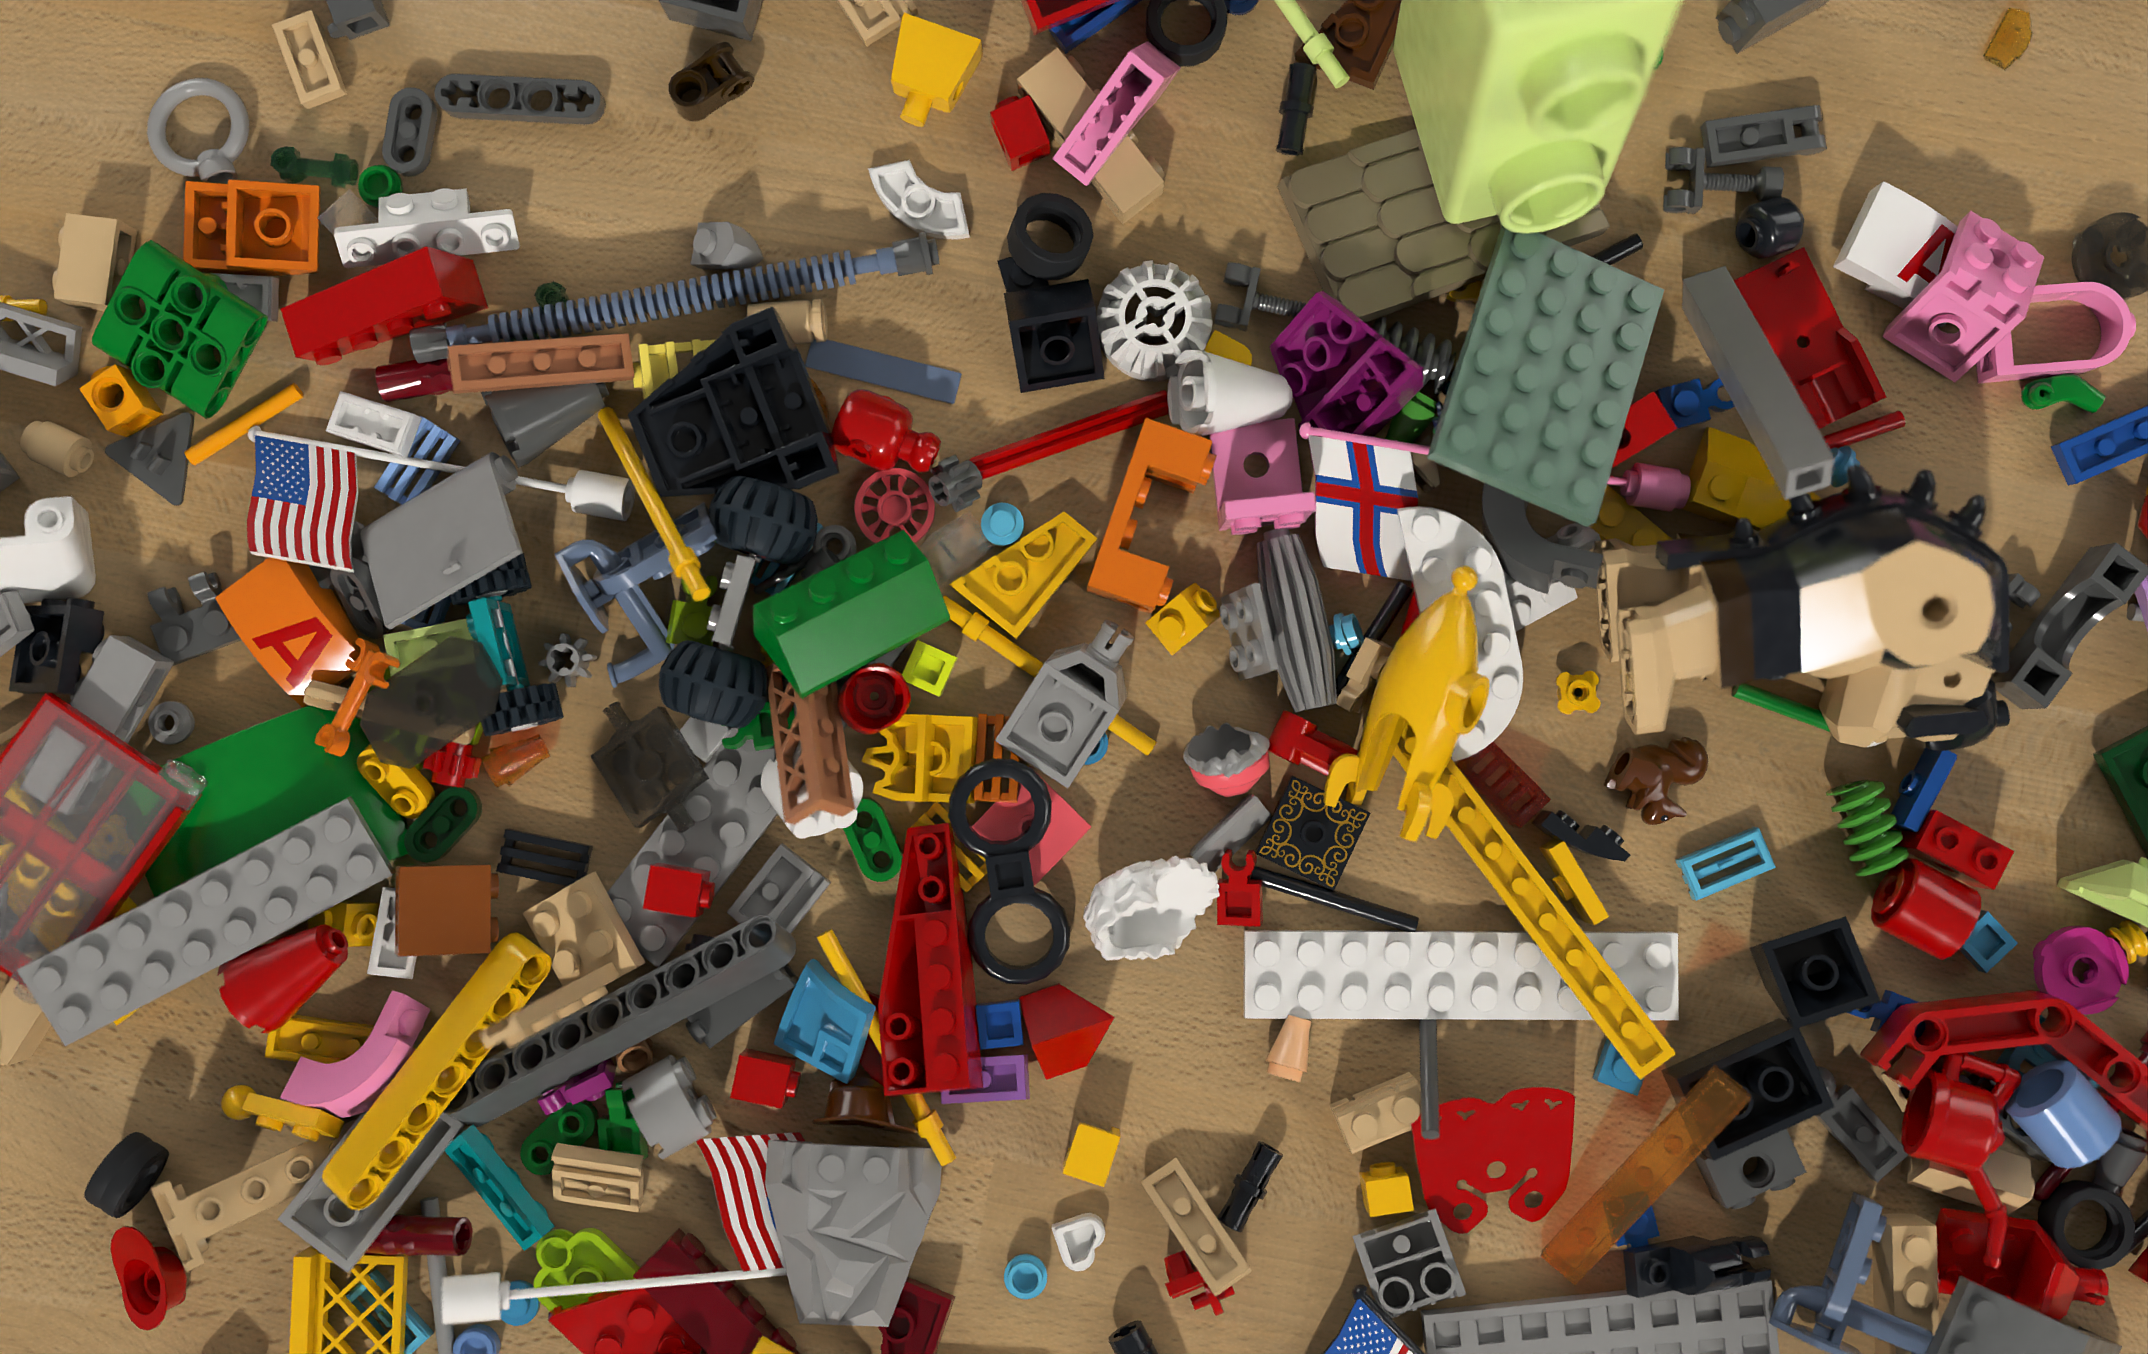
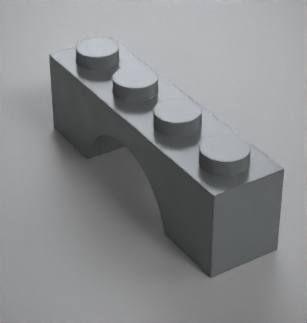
M2117 542L2090 547L2009 653V671L2003 673L1995 672L1990 678L1995 683L1996 691L2020 709H2046L2073 674L2069 669V663L2081 640L2101 619L2127 603L2148 575V566Z

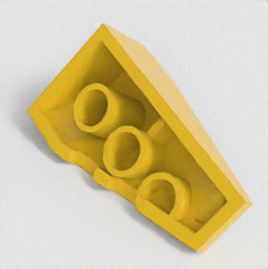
M1709 426L1705 428L1688 475L1691 481L1689 498L1682 509L1735 528L1739 518H1748L1755 531H1760L1787 516V511L1791 508L1789 499L1785 500L1758 448L1748 440ZM1813 491L1808 492L1812 500L1822 499Z

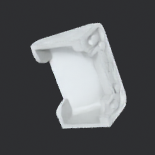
M72 496L45 498L36 501L25 513L26 536L0 538V593L18 591L24 604L42 602L43 599L66 600V598L85 596L92 590L96 577L88 512Z

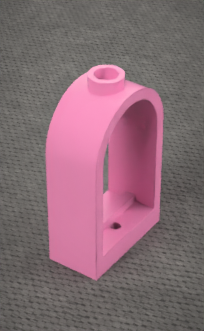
M2077 282L2035 286L2030 303L2072 300L2084 304L2095 314L2101 327V341L2098 350L2090 360L2014 365L2010 331L1976 363L1978 383L2039 379L2068 373L2079 375L2109 364L2123 353L2130 338L2135 334V316L2130 312L2127 304L2116 291L2100 283Z

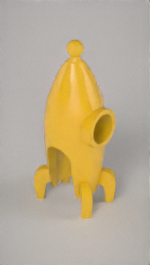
M1460 566L1454 570L1451 577L1454 585L1453 589L1430 604L1399 638L1381 671L1363 728L1358 756L1354 754L1338 756L1330 766L1325 783L1323 801L1325 805L1335 808L1345 785L1348 783L1345 800L1351 804L1361 806L1367 790H1378L1403 729L1409 723L1415 733V746L1397 810L1406 812L1399 835L1405 840L1416 842L1425 824L1424 834L1434 839H1437L1444 829L1453 809L1454 798L1448 786L1440 782L1439 779L1453 754L1460 735L1468 734L1481 718L1489 695V680L1478 673V632L1473 607L1468 599V591L1476 586L1478 576L1476 571L1470 566Z

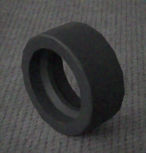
M1150 0L1146 12V37L1152 45L1178 66L1198 65L1208 61L1219 50L1227 27V7L1224 0H1194L1201 3L1211 16V28L1208 35L1201 42L1194 45H1180L1170 41L1165 36L1161 27V16L1164 9L1170 3L1177 0Z
M1040 193L1031 196L1018 207L1007 235L1009 252L1016 264L1028 274L1043 280H1061L1073 275L1082 266L1094 237L1092 222L1084 209L1070 198L1055 193ZM1038 220L1050 221L1059 225L1071 237L1074 244L1073 249L1066 253H1052L1041 249L1026 231L1027 224Z
M2071 1180L2061 1183L2046 1201H2042L2038 1208L2037 1222L2062 1250L2068 1261L2079 1268L2105 1269L2112 1267L2127 1255L2134 1242L2135 1223L2130 1208L2120 1196L2092 1182ZM2094 1200L2104 1207L2107 1216L2106 1231L2101 1240L2093 1247L2078 1250L2070 1246L2064 1234L2065 1219L2070 1209L2080 1201Z

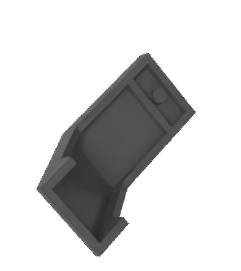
M1960 1276L1926 1354H2119L2122 1346L2080 1326L2078 1329L2068 1326Z

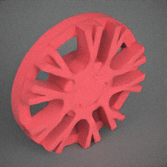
M892 468L887 471L874 473L861 485L855 498V518L863 534L875 544L890 537V531L894 527L904 530L912 541L917 543L927 534L932 526L935 516V501L930 493L929 486L921 477L906 469ZM891 476H898V491H891ZM880 479H882L887 488L886 493L882 496L876 495L870 489ZM907 479H911L919 485L917 490L911 495L903 493V487ZM926 495L927 502L912 506L910 500ZM867 497L877 500V507L862 504L863 498ZM917 510L928 511L924 525L913 520V512ZM873 511L878 513L879 518L877 522L866 526L862 514ZM908 521L918 531L913 536L903 526ZM882 522H884L888 526L879 538L874 534Z

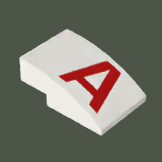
M1883 181L1870 190L1833 267L1867 283L1866 291L1905 309L1942 271L1958 226L1925 203ZM1946 322L1940 323L1938 326L1943 327Z

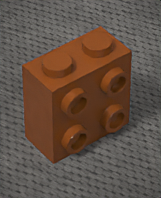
M491 865L396 866L395 954L400 957L491 953V943H497L499 935L498 917H491V899H498L499 895L498 873H491Z

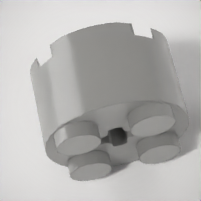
M669 1055L622 1081L623 1091L632 1088L635 1098L627 1103L646 1141L651 1147L658 1143L662 1146V1149L657 1154L661 1159L669 1157L712 1132L711 1124H713V1119L717 1118L706 1095L698 1097L694 1090L692 1081L697 1078L685 1056L676 1060L674 1056Z

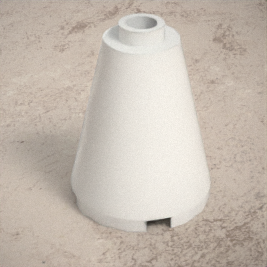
M1185 350L1181 353L1174 363L1182 364L1178 375L1170 376L1167 402L1172 424L1180 425L1183 431L1200 437L1281 418L1291 406L1293 399L1292 389L1283 376L1202 350Z

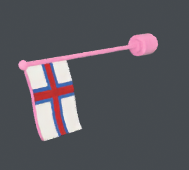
M1310 422L1302 424L1299 433L1302 438L1308 439L1315 475V537L1323 567L1412 581L1397 509L1418 507V494L1411 452L1428 455L1430 446L1310 427ZM1638 462L1632 466L1631 470H1626L1622 478L1609 476L1607 483L1620 486L1621 495L1625 496L1626 502L1630 506L1671 512L1674 508H1684L1691 488L1690 477L1681 474L1679 469Z

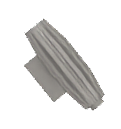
M1289 529L1263 533L1264 541L1257 543L1259 583L1250 584L1221 598L1220 618L1223 627L1229 632L1232 645L1229 650L1231 666L1234 671L1238 672L1239 681L1277 670L1294 712L1336 704L1334 647L1320 585L1299 534L1290 535Z

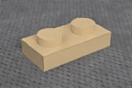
M309 10L272 24L300 103L305 108L310 109L347 95L321 22L315 12Z

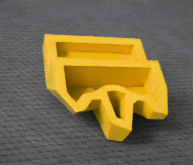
M904 714L898 722L880 731L879 733L887 739V746L867 748L861 762L881 768L885 772L884 779L875 782L872 793L895 801L949 803V796L957 779L976 764L978 717ZM974 789L966 801L967 804L975 803L973 799Z

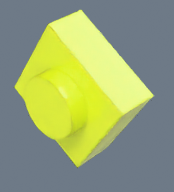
M917 640L902 675L907 683L941 697L958 658Z

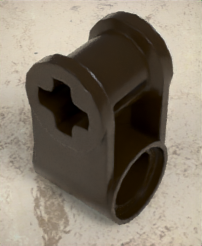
M722 42L716 44L699 59L681 71L676 72L671 77L669 94L678 114L689 121L703 120L727 102L743 95L753 85V75L749 71H744L732 55L734 49L730 43ZM696 89L701 91L700 96L695 101L685 102L681 100L683 94L688 90Z

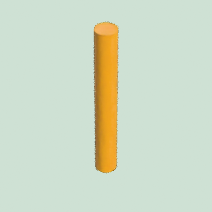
M290 384L184 451L186 458L194 466L248 433L251 427L261 425L304 397L303 392L297 384Z

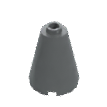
M604 382L480 392L485 404L489 405L492 411V419L512 459L515 460L517 468L530 463L604 408L603 398L609 396Z

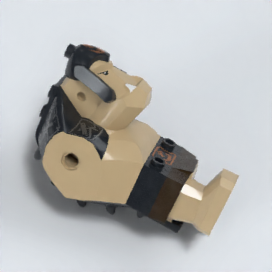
M1853 465L1847 470L1848 487L1844 488L1841 493H1836L1820 500H1812L1808 493L1789 498L1791 508L1787 511V516L1760 531L1753 530L1748 518L1743 517L1737 520L1734 531L1728 535L1705 537L1677 533L1676 540L1657 541V545L1632 546L1616 538L1594 541L1593 552L1603 554L1601 573L1596 588L1599 637L1602 650L1610 662L1619 661L1623 710L1630 728L1635 735L1664 731L1674 683L1678 679L1700 677L1702 681L1709 679L1722 689L1758 679H1782L1787 677L1788 674L1808 672L1814 677L1828 678L1818 706L1831 734L1841 743L1865 748L1887 741V739L1909 737L1924 741L1929 750L1947 751L1980 743L1986 740L1996 727L2008 726L2010 722L2008 706L2004 700L1997 701L1995 683L1990 679V676L1993 672L2003 673L2009 671V574L2002 557L1980 537L1983 532L1979 528L1986 514L1985 498L1979 494L1975 495L1957 513L1951 509L1946 514L1937 509L1939 503L1934 501L1936 483L1934 475L1930 470L1924 469L1919 471L1909 490L1901 489L1898 492L1875 484L1872 476L1865 468L1860 465Z

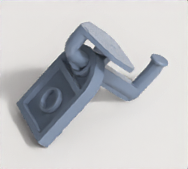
M704 502L673 520L685 545L691 547L697 557L706 553L715 545L714 540L717 539L715 529L709 518V509ZM657 529L618 553L602 543L586 539L574 542L555 553V557L577 600L596 628L602 634L609 631L608 615L603 604L616 598L647 645L646 649L615 665H612V663L607 664L613 688H616L619 683L630 680L664 661L675 648V644L666 643L668 629L638 585L650 577L657 580L673 571L668 560L670 553ZM590 557L597 567V571L593 579L587 581L575 564Z
M1853 1192L1822 1286H1797L1788 1288L1781 1293L1769 1320L1771 1325L1831 1354H1861L1857 1348L1842 1341L1847 1326L1908 1350L1912 1354H1926L1934 1336L1932 1332L1924 1327L1852 1299L1857 1283L1864 1285L1871 1270L1872 1259L1866 1257L1871 1241L1879 1242L1884 1232L1887 1217L1881 1215L1883 1206L1869 1197ZM1797 1305L1815 1311V1321L1817 1323H1815L1814 1329L1792 1322Z

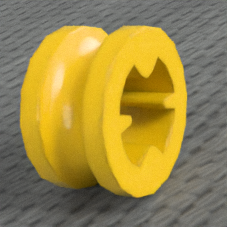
M2125 920L2119 924V929L2111 927L2105 931L2107 937H2112L2120 944L2128 964L2136 961V955L2140 957L2148 955V939L2134 922Z

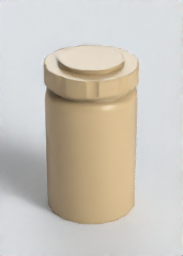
M822 298L813 299L812 302L809 300L749 303L747 306V317L772 306L775 307L795 344L811 343L813 340H816V342H826L828 322Z

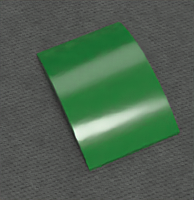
M306 706L224 737L161 765L162 768L201 793L202 796L145 874L153 896L156 897L349 796L352 797L389 862L408 855L404 838L409 827L405 817L399 815L361 775L357 766L359 754L373 742L365 720L354 718L348 730L350 734L349 747L342 757L324 751L326 747L314 743L318 731L322 726L332 723L336 712ZM139 780L135 781L117 806L120 814L124 815L128 820L127 830L130 838L135 841L136 845L168 802L167 799Z

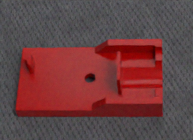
M1804 247L1734 280L1818 430L1887 397L1858 338L1844 328ZM1799 337H1803L1806 340L1807 345L1805 348L1798 346L1797 339Z

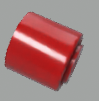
M1907 858L1891 869L1880 882L1873 898L1871 920L1875 927L1934 958L1943 960L1957 952L1971 935L1981 911V896L1977 890L1917 859Z

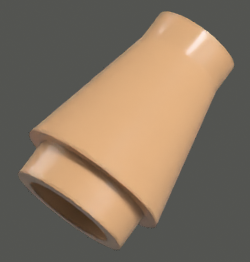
M1288 1015L1265 1060L1269 1062L1267 1073L1301 1082L1303 1072H1308L1311 1021Z

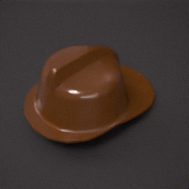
M854 1077L847 1084L838 1079L832 1080L824 1118L813 1120V1123L817 1125H859L896 1133L918 1134V1131L895 1124L890 1096H884L883 1085L873 1079Z

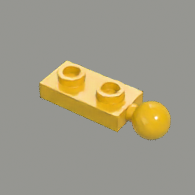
M235 1085L229 1088L221 1100L222 1111L231 1119L242 1120L255 1115L258 1117L255 1124L276 1132H281L284 1125L293 1127L292 1134L312 1141H318L320 1134L338 1139L345 1123L320 1109L258 1095L253 1088L247 1085Z

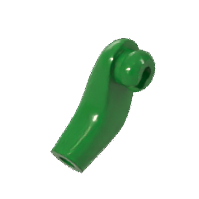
M2072 373L2031 381L2024 386L2021 392L2023 404L2032 410L2042 409L2063 401L2074 404L2093 414L2101 407L2106 398L2103 393L2083 378Z

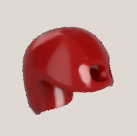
M879 662L867 664L856 670L846 680L838 695V709L844 723L852 730L867 735L878 733L898 722L906 713L911 702L910 691L903 675L891 666ZM876 692L879 697L876 700H872L870 694Z

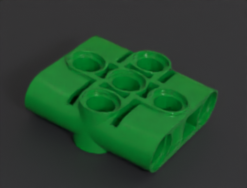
M150 240L141 245L132 257L94 331L92 344L132 370L133 376L141 385L147 388H159L205 419H209L226 402L267 325L268 317L229 291L225 282L219 276L200 272L157 242ZM196 285L202 291V303L196 297ZM140 298L145 303V314L142 312L139 305ZM177 322L183 328V339L179 336L177 332ZM214 346L221 354V363L214 357ZM158 358L164 365V374L158 367Z

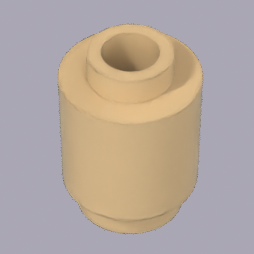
M34 421L30 423L20 439V448L23 452L27 453L30 460L67 477H74L79 473L85 472L91 466L94 459L92 443L88 438L51 421L43 423Z

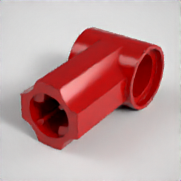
M1283 710L1269 738V752L1298 766L1301 763L1325 776H1328L1330 766L1338 756L1343 754L1357 755L1358 750L1352 748V746L1317 730L1318 726L1286 710Z

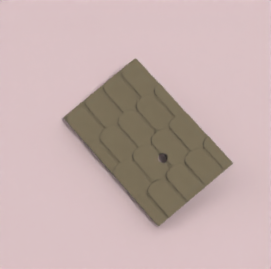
M1417 129L1352 149L1346 155L1297 170L1292 175L1282 178L1277 186L1322 290L1345 305L1365 323L1485 279L1502 226L1498 215L1460 224H1451L1445 220ZM1598 202L1594 208L1582 217L1566 225L1538 233L1570 247L1603 235L1610 227V224L1603 210L1600 209L1601 205Z

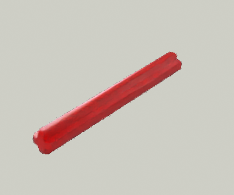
M1162 390L974 456L969 461L977 466L982 480L1142 424L1145 418L1153 420L1168 415V392Z

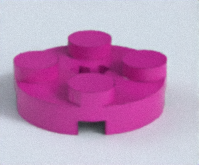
M2084 926L2063 927L2051 933L2045 940L2038 942L2033 950V958L2035 960L2033 971L2038 989L2041 992L2070 1003L2082 1014H2095L2110 1008L2119 998L2115 997V995L2119 992L2121 984L2126 985L2129 967L2122 947L2112 937H2107L2096 929ZM2077 960L2089 964V970L2083 972L2084 980L2082 981L2077 976H2073L2072 968Z

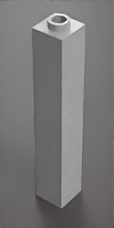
M1726 266L1683 279L1682 309L1785 500L1830 486L1834 456Z

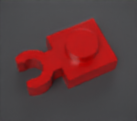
M1227 849L1222 856L1221 864L1229 879L1219 878L1217 883L1220 886L1218 889L1220 896L1217 897V925L1260 927L1263 923L1262 880H1250V874L1257 863L1256 853L1254 850H1249L1246 854V865L1240 867L1232 861V849Z

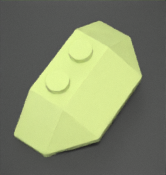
M2141 857L2138 863L2123 859L2060 878L2057 887L2148 928V859Z

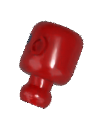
M857 389L849 393L838 412L831 435L835 449L839 453L880 471L892 469L899 459L907 461L911 468L917 472H929L941 446V440L931 432L918 433L912 430L913 416L907 407L895 402L888 396H881L865 389Z

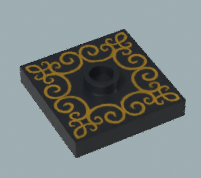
M1291 776L1255 853L1334 891L1371 813L1340 798L1335 808L1327 806L1323 802L1324 790Z

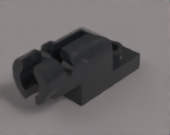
M1692 1235L1623 1250L1627 1294L1636 1298L1673 1290L1686 1295H1697L1763 1282L1769 1279L1771 1275V1269L1765 1267L1754 1269L1749 1262L1741 1260V1255L1749 1258L1770 1255L1767 1244L1761 1238L1752 1235L1746 1237L1730 1236L1716 1240H1707Z

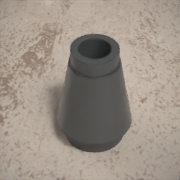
M2122 1127L2116 1142L2106 1153L2097 1158L2095 1176L2092 1183L2119 1195L2122 1187L2126 1185L2147 1156L2148 1151L2145 1150L2148 1140Z

